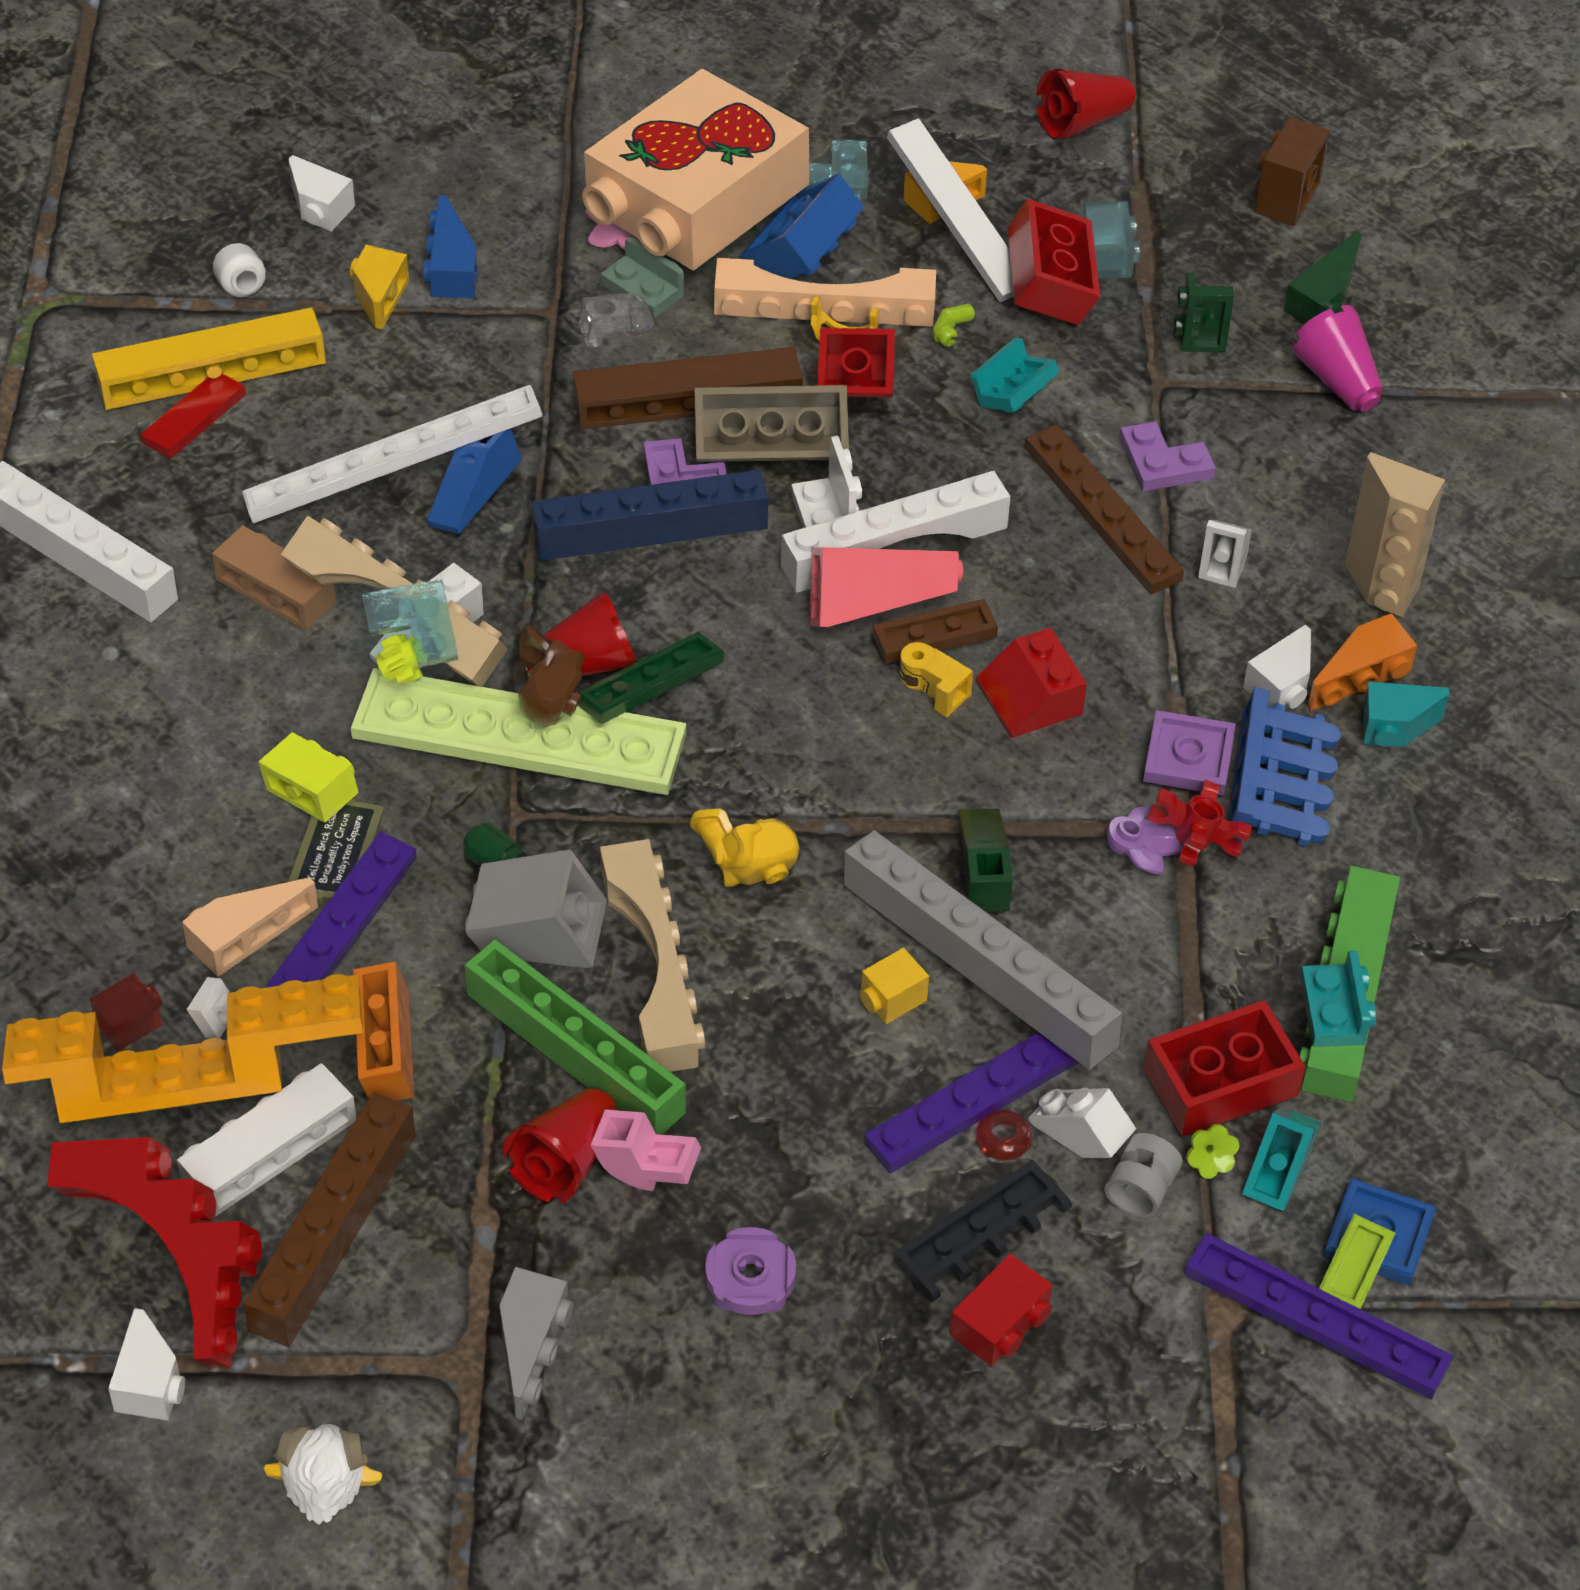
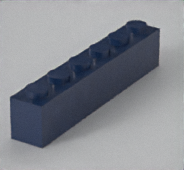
M760 469L532 501L533 533L539 559L543 561L768 529V494Z

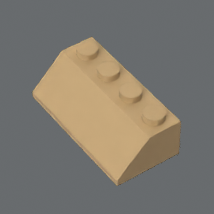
M1372 452L1367 457L1345 565L1367 604L1403 617L1420 587L1445 479Z

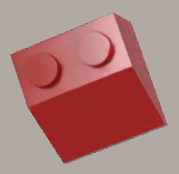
M820 328L817 386L847 385V397H893L896 361L895 329Z
M1051 627L1014 639L976 677V683L1011 738L1083 714L1087 683Z

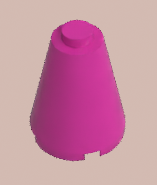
M1344 305L1341 306L1344 312L1334 314L1332 309H1329L1309 320L1296 333L1299 340L1296 344L1292 341L1290 348L1294 355L1350 409L1364 412L1374 408L1380 402L1383 387L1359 315L1354 307Z

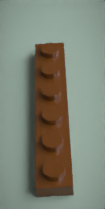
M1057 424L1025 437L1024 448L1150 595L1183 581V568Z

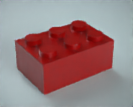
M1027 199L1007 228L1014 303L1027 310H1033L1061 321L1080 325L1100 298L1092 220Z
M1263 1000L1149 1039L1143 1070L1180 1135L1183 1137L1195 1133L1197 1130H1203L1214 1124H1220L1299 1096L1305 1065L1269 1005Z

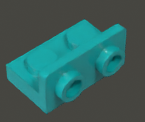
M1348 951L1345 964L1302 966L1300 979L1313 1047L1365 1045L1369 1027L1375 1026L1376 1011L1374 1002L1367 1001L1366 992L1369 986L1368 970L1366 966H1360L1358 952Z

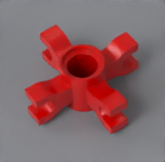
M1205 779L1200 794L1192 797L1189 804L1180 801L1172 792L1160 788L1155 803L1166 808H1159L1152 804L1147 820L1156 824H1171L1176 827L1175 836L1183 845L1178 861L1194 867L1200 850L1206 849L1210 842L1220 845L1226 853L1238 858L1243 842L1235 840L1233 837L1248 841L1252 830L1251 825L1240 821L1232 822L1223 819L1225 815L1224 809L1216 801L1220 785Z

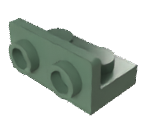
M633 237L625 240V256L600 274L601 285L652 318H656L684 296L683 269L675 262L669 261L663 256L653 255L640 241Z

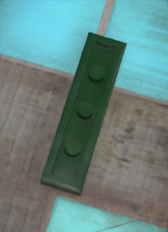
M696 632L577 692L582 695L578 706L602 725L723 663L724 651L701 633Z

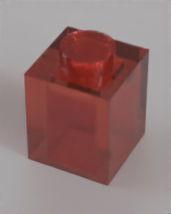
M135 973L90 998L92 1012L96 1013L99 1029L118 1052L162 1026L159 1008L163 1006L158 992L151 984L145 986Z

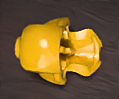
M722 809L698 810L694 812L690 819V827L702 837L715 863L723 871L724 878L722 882L724 886L733 887L740 883L752 885L764 880L767 884L776 883L788 876V870L797 862L800 849L797 836L782 821L774 818L759 819L754 824H743L733 828L726 812Z

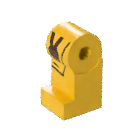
M910 643L902 649L900 658L901 682L910 689L921 690L934 698V710L946 718L972 695L973 671L925 643Z

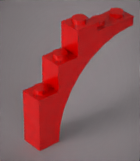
M150 1137L52 1142L47 1186L69 1198L100 1199L125 1206L136 1212L158 1233L174 1256L187 1287L194 1322V1359L214 1369L231 1368L232 1354L237 1348V1333L235 1330L236 1308L239 1307L242 1296L239 1277H256L257 1262L262 1256L260 1232L241 1221L211 1222L215 1217L217 1208L214 1190L196 1179L167 1180L172 1168L169 1155L170 1149Z

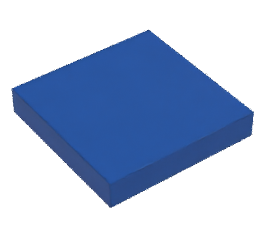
M1351 1178L1324 1257L1333 1259L1353 1215L1356 1214L1396 1233L1377 1275L1411 1286L1436 1206Z

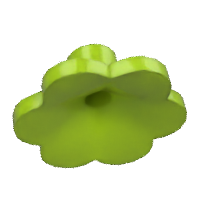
M1214 1124L1208 1130H1197L1191 1137L1192 1147L1187 1152L1186 1160L1190 1166L1197 1168L1198 1173L1203 1178L1211 1179L1218 1172L1227 1173L1232 1170L1235 1164L1233 1155L1239 1150V1141L1233 1135L1228 1134V1130L1221 1124Z

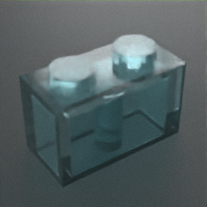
M1127 201L1084 202L1083 217L1092 220L1098 278L1132 277L1134 262H1140V242L1133 239L1136 236V217L1129 215Z

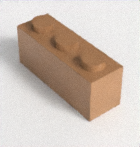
M242 525L212 553L216 580L303 630L308 631L337 603L335 584L321 585L292 566L280 555L284 548L270 541L264 534L256 533Z

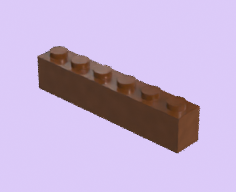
M795 347L573 371L574 401L580 430L695 417V388L803 386V377Z
M375 1092L371 1094L243 1303L249 1332L290 1348L415 1139L413 1107Z

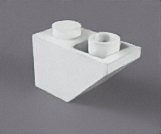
M1109 1088L1053 1089L1042 1096L1039 1100L1040 1106L1028 1118L1033 1126L1082 1158H1111L1136 1130V1127Z

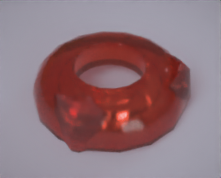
M997 1110L987 1114L980 1120L976 1129V1143L986 1157L997 1160H1013L1021 1157L1032 1146V1131L1027 1120L1018 1113L1009 1110ZM1006 1124L1012 1126L1017 1133L1012 1138L1001 1139L993 1134L992 1129L997 1125Z

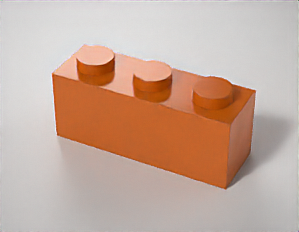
M395 961L353 969L354 975H358L363 1023V1033L356 1034L358 1079L368 1099L373 1092L395 1101L415 1098L409 989Z

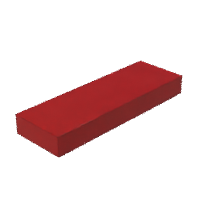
M223 373L217 378H206L140 434L142 444L169 459L173 458L246 395L245 385Z

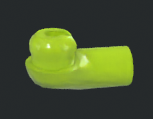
M962 304L944 308L932 329L935 342H940L944 347L952 346L956 342L954 338L958 337L957 331L954 329L955 325L972 321L975 315L973 307L970 304Z

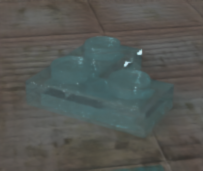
M832 140V164L809 163L810 184L807 187L839 173L858 199H867V141Z
M442 579L362 594L370 637L410 629L418 667L458 660V652Z

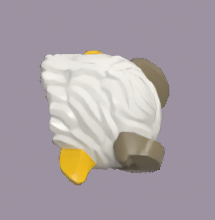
M322 1424L315 1430L306 1427L286 1429L274 1454V1458L278 1462L266 1464L263 1467L268 1477L284 1482L287 1497L291 1498L296 1506H299L302 1513H306L309 1521L313 1520L318 1525L322 1521L326 1523L331 1521L332 1516L336 1515L340 1509H344L347 1507V1504H351L354 1501L355 1495H358L360 1486H375L382 1478L381 1472L365 1465L367 1464V1457L362 1451L359 1433L341 1430L338 1426L331 1424Z

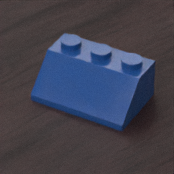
M838 173L801 190L789 199L740 254V257L742 259L754 260V265L758 268L784 278L791 279L801 274L803 277H807L820 267V258L838 246V237L856 225L857 221L855 218L864 206Z

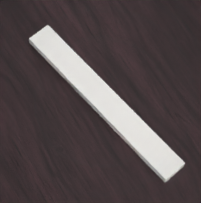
M531 385L524 386L246 489L242 492L248 513L253 523L262 521L543 416Z

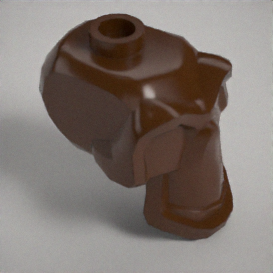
M524 623L523 631L520 634V662L532 669L527 674L529 679L526 685L519 691V706L526 717L533 723L546 727L559 723L564 714L571 717L575 712L582 697L577 691L582 681L580 667L585 661V653L574 651L559 640L551 641L537 632V629H534L531 623Z

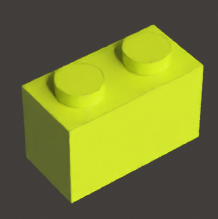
M293 732L258 761L267 791L324 823L359 793L354 777V767L345 757L335 756L322 749L317 742L306 740Z

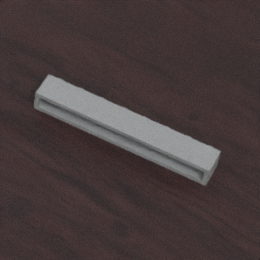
M872 831L844 851L845 887L1087 1069H1092L1119 1047L1122 1012L878 832Z

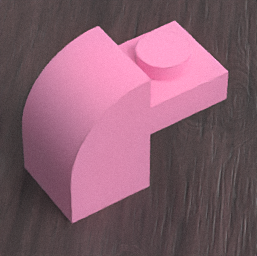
M618 1110L604 1111L591 1142V1147L596 1157L607 1172L630 1186L648 1191H653L657 1181L688 1184L701 1150L696 1137L656 1134L645 1113Z

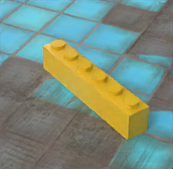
M312 307L92 353L97 383L106 410L189 393L206 378H217L221 373L241 382L326 363L323 335Z

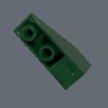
M999 808L958 809L966 898L985 912L1009 911L1013 878L1010 850Z

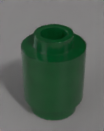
M489 822L483 823L480 826H473L467 832L463 841L465 857L479 867L484 863L526 857V853L521 850V845Z

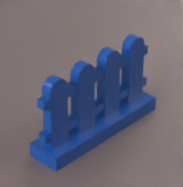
M1254 687L1242 714L1228 821H1240L1257 827V833L1267 836L1269 831L1298 838L1297 844L1306 847L1309 842L1321 843L1326 839L1330 831V825L1327 820L1313 815L1314 810L1326 811L1334 799V794L1327 786L1318 784L1317 780L1331 779L1338 766L1337 761L1331 755L1321 752V748H1335L1341 738V732L1334 724L1325 722V716L1315 714L1314 718L1305 717L1285 711L1286 705L1278 703L1275 704L1274 708L1269 707L1270 691ZM1264 732L1270 734V737H1264ZM1283 737L1309 744V749L1281 742V739ZM1260 763L1266 765L1265 769L1260 768ZM1280 768L1298 774L1306 775L1305 780L1285 774L1277 773V769ZM1256 794L1262 796L1261 800L1256 799ZM1273 800L1301 806L1302 809L1298 811L1275 805Z

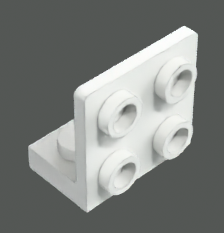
M839 436L830 437L828 478L791 484V496L802 528L859 511L856 500L862 498L861 483L858 476H852L851 454L848 448H842Z

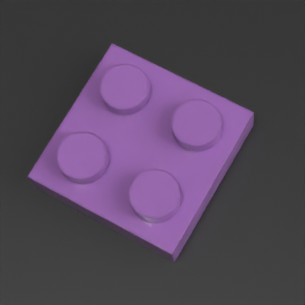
M1156 710L1143 782L1201 791L1202 784L1206 779L1220 785L1218 794L1224 795L1236 723Z

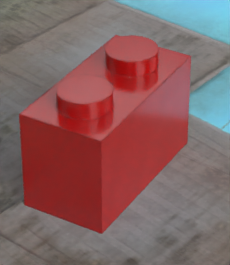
M1010 1253L952 1311L949 1335L992 1367L1003 1355L1008 1358L1015 1353L1023 1341V1335L1032 1325L1038 1328L1048 1318L1052 1311L1050 1300L1053 1285Z

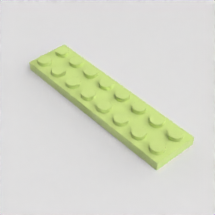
M373 668L351 726L352 739L664 795L669 794L686 737V723L625 712L601 725L579 706H577L571 717L564 714L556 725L543 727L533 723L523 713L519 706V693L423 676L408 684L405 682L398 684L396 679L393 681L387 680L378 668Z

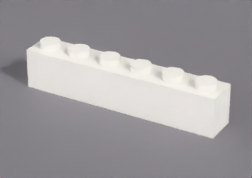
M0 462V526L149 622L154 621L178 600L174 572L171 566L6 462Z

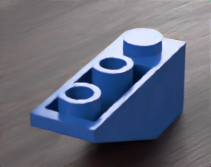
M439 195L437 210H431L430 231L434 232V235L427 236V257H431V260H424V282H430L431 297L475 298L478 277L476 245L447 196Z
M511 428L455 449L427 518L429 527L459 534L522 461Z

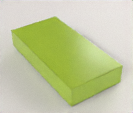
M1354 1214L1319 1289L1361 1309L1396 1233Z

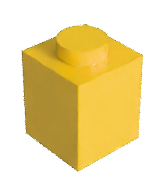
M903 947L862 971L861 1001L870 1013H876L885 1024H888L927 1001L929 975Z

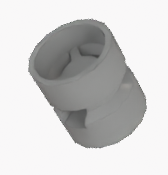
M1148 1133L1135 1134L1131 1137L1123 1151L1120 1163L1115 1166L1105 1184L1104 1191L1107 1198L1114 1206L1129 1215L1140 1218L1154 1216L1167 1194V1188L1172 1185L1182 1167L1183 1160L1180 1153L1171 1143L1159 1136Z

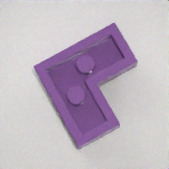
M1156 421L1120 428L1119 439L1142 491L1214 479L1216 467L1204 442L1168 448Z
M681 438L643 442L649 485L726 474L724 462L686 466Z

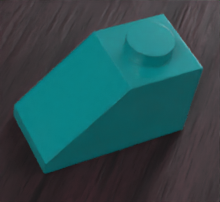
M1368 682L1362 707L1363 744L1379 745L1382 747L1406 746L1443 720L1449 688Z
M1282 1105L1272 1113L1242 1194L1284 1211L1308 1162L1323 1122Z

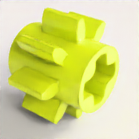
M396 633L381 641L384 651L377 654L376 660L381 673L387 680L393 681L396 679L398 684L403 682L408 684L423 676L419 667L426 664L427 656L417 638L412 636L407 639L405 634L399 636Z

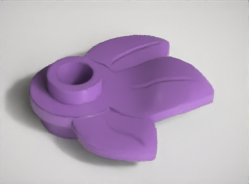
M1137 807L1129 813L1128 817L1119 816L1112 819L1107 827L1108 845L1116 853L1129 856L1133 864L1144 871L1162 874L1164 869L1162 857L1181 852L1183 845L1177 840L1174 827L1167 824H1156L1147 820L1150 807Z

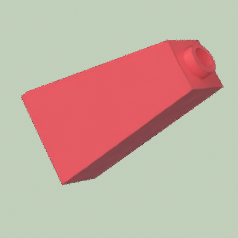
M812 547L809 626L830 627L956 592L958 590V583L962 581L963 564L961 560H958L959 552Z

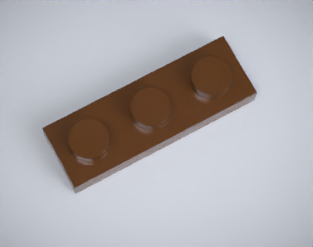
M985 599L874 624L872 636L885 664L900 661L902 649L910 643H925L934 649L942 651L996 638L998 626Z

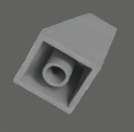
M571 849L481 864L478 880L473 888L474 896L470 913L465 921V932L480 951L496 939L523 961L579 968L593 967L607 899Z

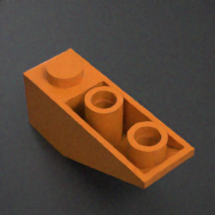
M1392 613L1362 624L1355 629L1313 681L1308 703L1310 711L1325 705H1334L1341 699L1355 693L1366 692L1368 682L1383 683L1391 679L1402 678L1408 672H1411L1418 645Z

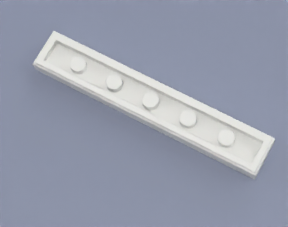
M918 118L889 130L887 139L998 301L1002 302L1014 297L1009 248L920 119Z

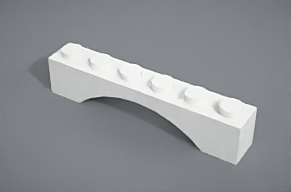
M990 471L782 534L781 568L795 592L798 593L811 589L812 547L881 549L904 539L927 534H956L974 539L1000 531L1008 526L1010 495L995 471Z

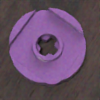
M756 1227L735 1229L726 1234L725 1240L721 1241L716 1247L714 1244L709 1250L705 1264L706 1284L714 1297V1303L721 1310L743 1315L777 1312L784 1307L786 1299L793 1291L795 1285V1256L790 1247L788 1246L787 1250L784 1244L777 1240V1235L769 1230ZM746 1264H755L756 1271L762 1272V1274L755 1278H747L745 1275L740 1274L739 1271H745Z

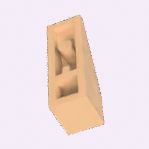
M305 878L214 899L204 907L195 909L188 918L182 921L187 948L219 977L317 909L315 882L310 878Z

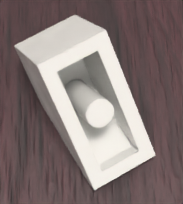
M292 155L288 159L291 185L301 219L332 232L355 207L353 180Z
M1209 520L1206 527L1198 578L1236 588L1247 558L1252 529L1218 520Z
M1304 625L1248 661L1243 688L1250 694L1254 687L1269 690V707L1274 708L1276 703L1286 705L1285 710L1298 707L1307 696V685L1310 675L1311 629Z
M134 1308L108 1388L114 1412L169 1421L173 1405L180 1404L185 1390V1377L180 1376L175 1355L145 1311Z

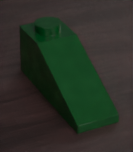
M1357 231L1288 284L1284 306L1286 313L1306 324L1315 316L1329 309H1332L1334 314L1344 311L1341 306H1344L1357 263L1362 234Z

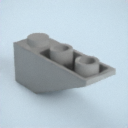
M515 1267L500 1303V1315L515 1417L518 1420H523L528 1405L535 1406L538 1402L543 1385V1379L540 1378L544 1365L550 1367L553 1364L558 1348V1340L555 1337L559 1327L566 1328L568 1326L574 1303L568 1300L567 1281Z

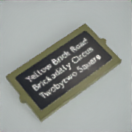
M352 798L325 823L311 816L288 882L310 878L315 882L317 903L328 902L377 837L385 813V807L356 802L355 798Z

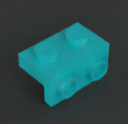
M1015 337L971 374V380L980 407L1014 412L1021 409L1024 403L1036 392L1044 389L1047 383L1059 373L1056 360L1028 356L1023 339Z

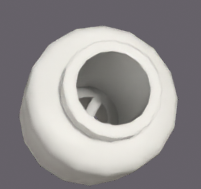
M241 243L230 244L216 254L213 262V273L219 284L228 294L239 298L248 297L256 293L265 281L266 270L263 262L249 246Z

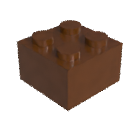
M1290 117L1282 130L1277 129L1275 131L1270 150L1262 152L1257 166V170L1262 173L1253 191V197L1257 198L1256 214L1295 227L1321 183L1330 130Z

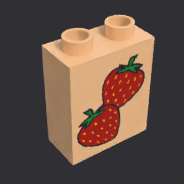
M700 69L584 151L586 188L582 194L584 205L590 215L599 223L604 225L613 223L639 238L642 245L653 255L659 257L667 255L694 271L810 184L809 128L710 72Z

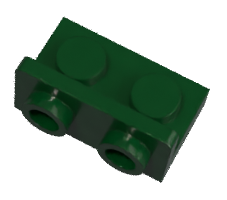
M1186 273L1185 286L1178 287L1177 303L1178 308H1182L1181 314H1175L1174 336H1180L1182 352H1226L1234 300L1233 286H1196L1195 274Z

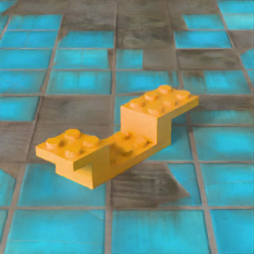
M334 974L323 980L309 982L292 980L280 986L260 989L252 986L244 987L236 992L227 993L226 1040L210 1038L198 1044L184 1046L168 1044L156 1050L142 1052L126 1050L104 1057L95 1012L84 1014L81 1012H68L60 1017L42 1020L36 1018L21 1019L16 1023L7 1024L2 1064L5 1084L50 1078L60 1123L281 1092V1045L363 1033L358 975Z

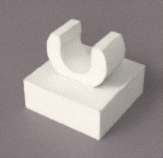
M207 977L187 1008L188 1013L205 1038H220L227 1028V993L230 992L221 978Z

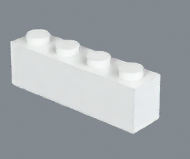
M321 1063L312 1070L297 1075L291 1084L283 1088L281 1092L261 1099L255 1108L240 1118L225 1123L219 1132L204 1142L189 1147L183 1156L177 1159L180 1178L196 1179L214 1190L217 1205L216 1217L353 1124L356 1120L354 1096Z

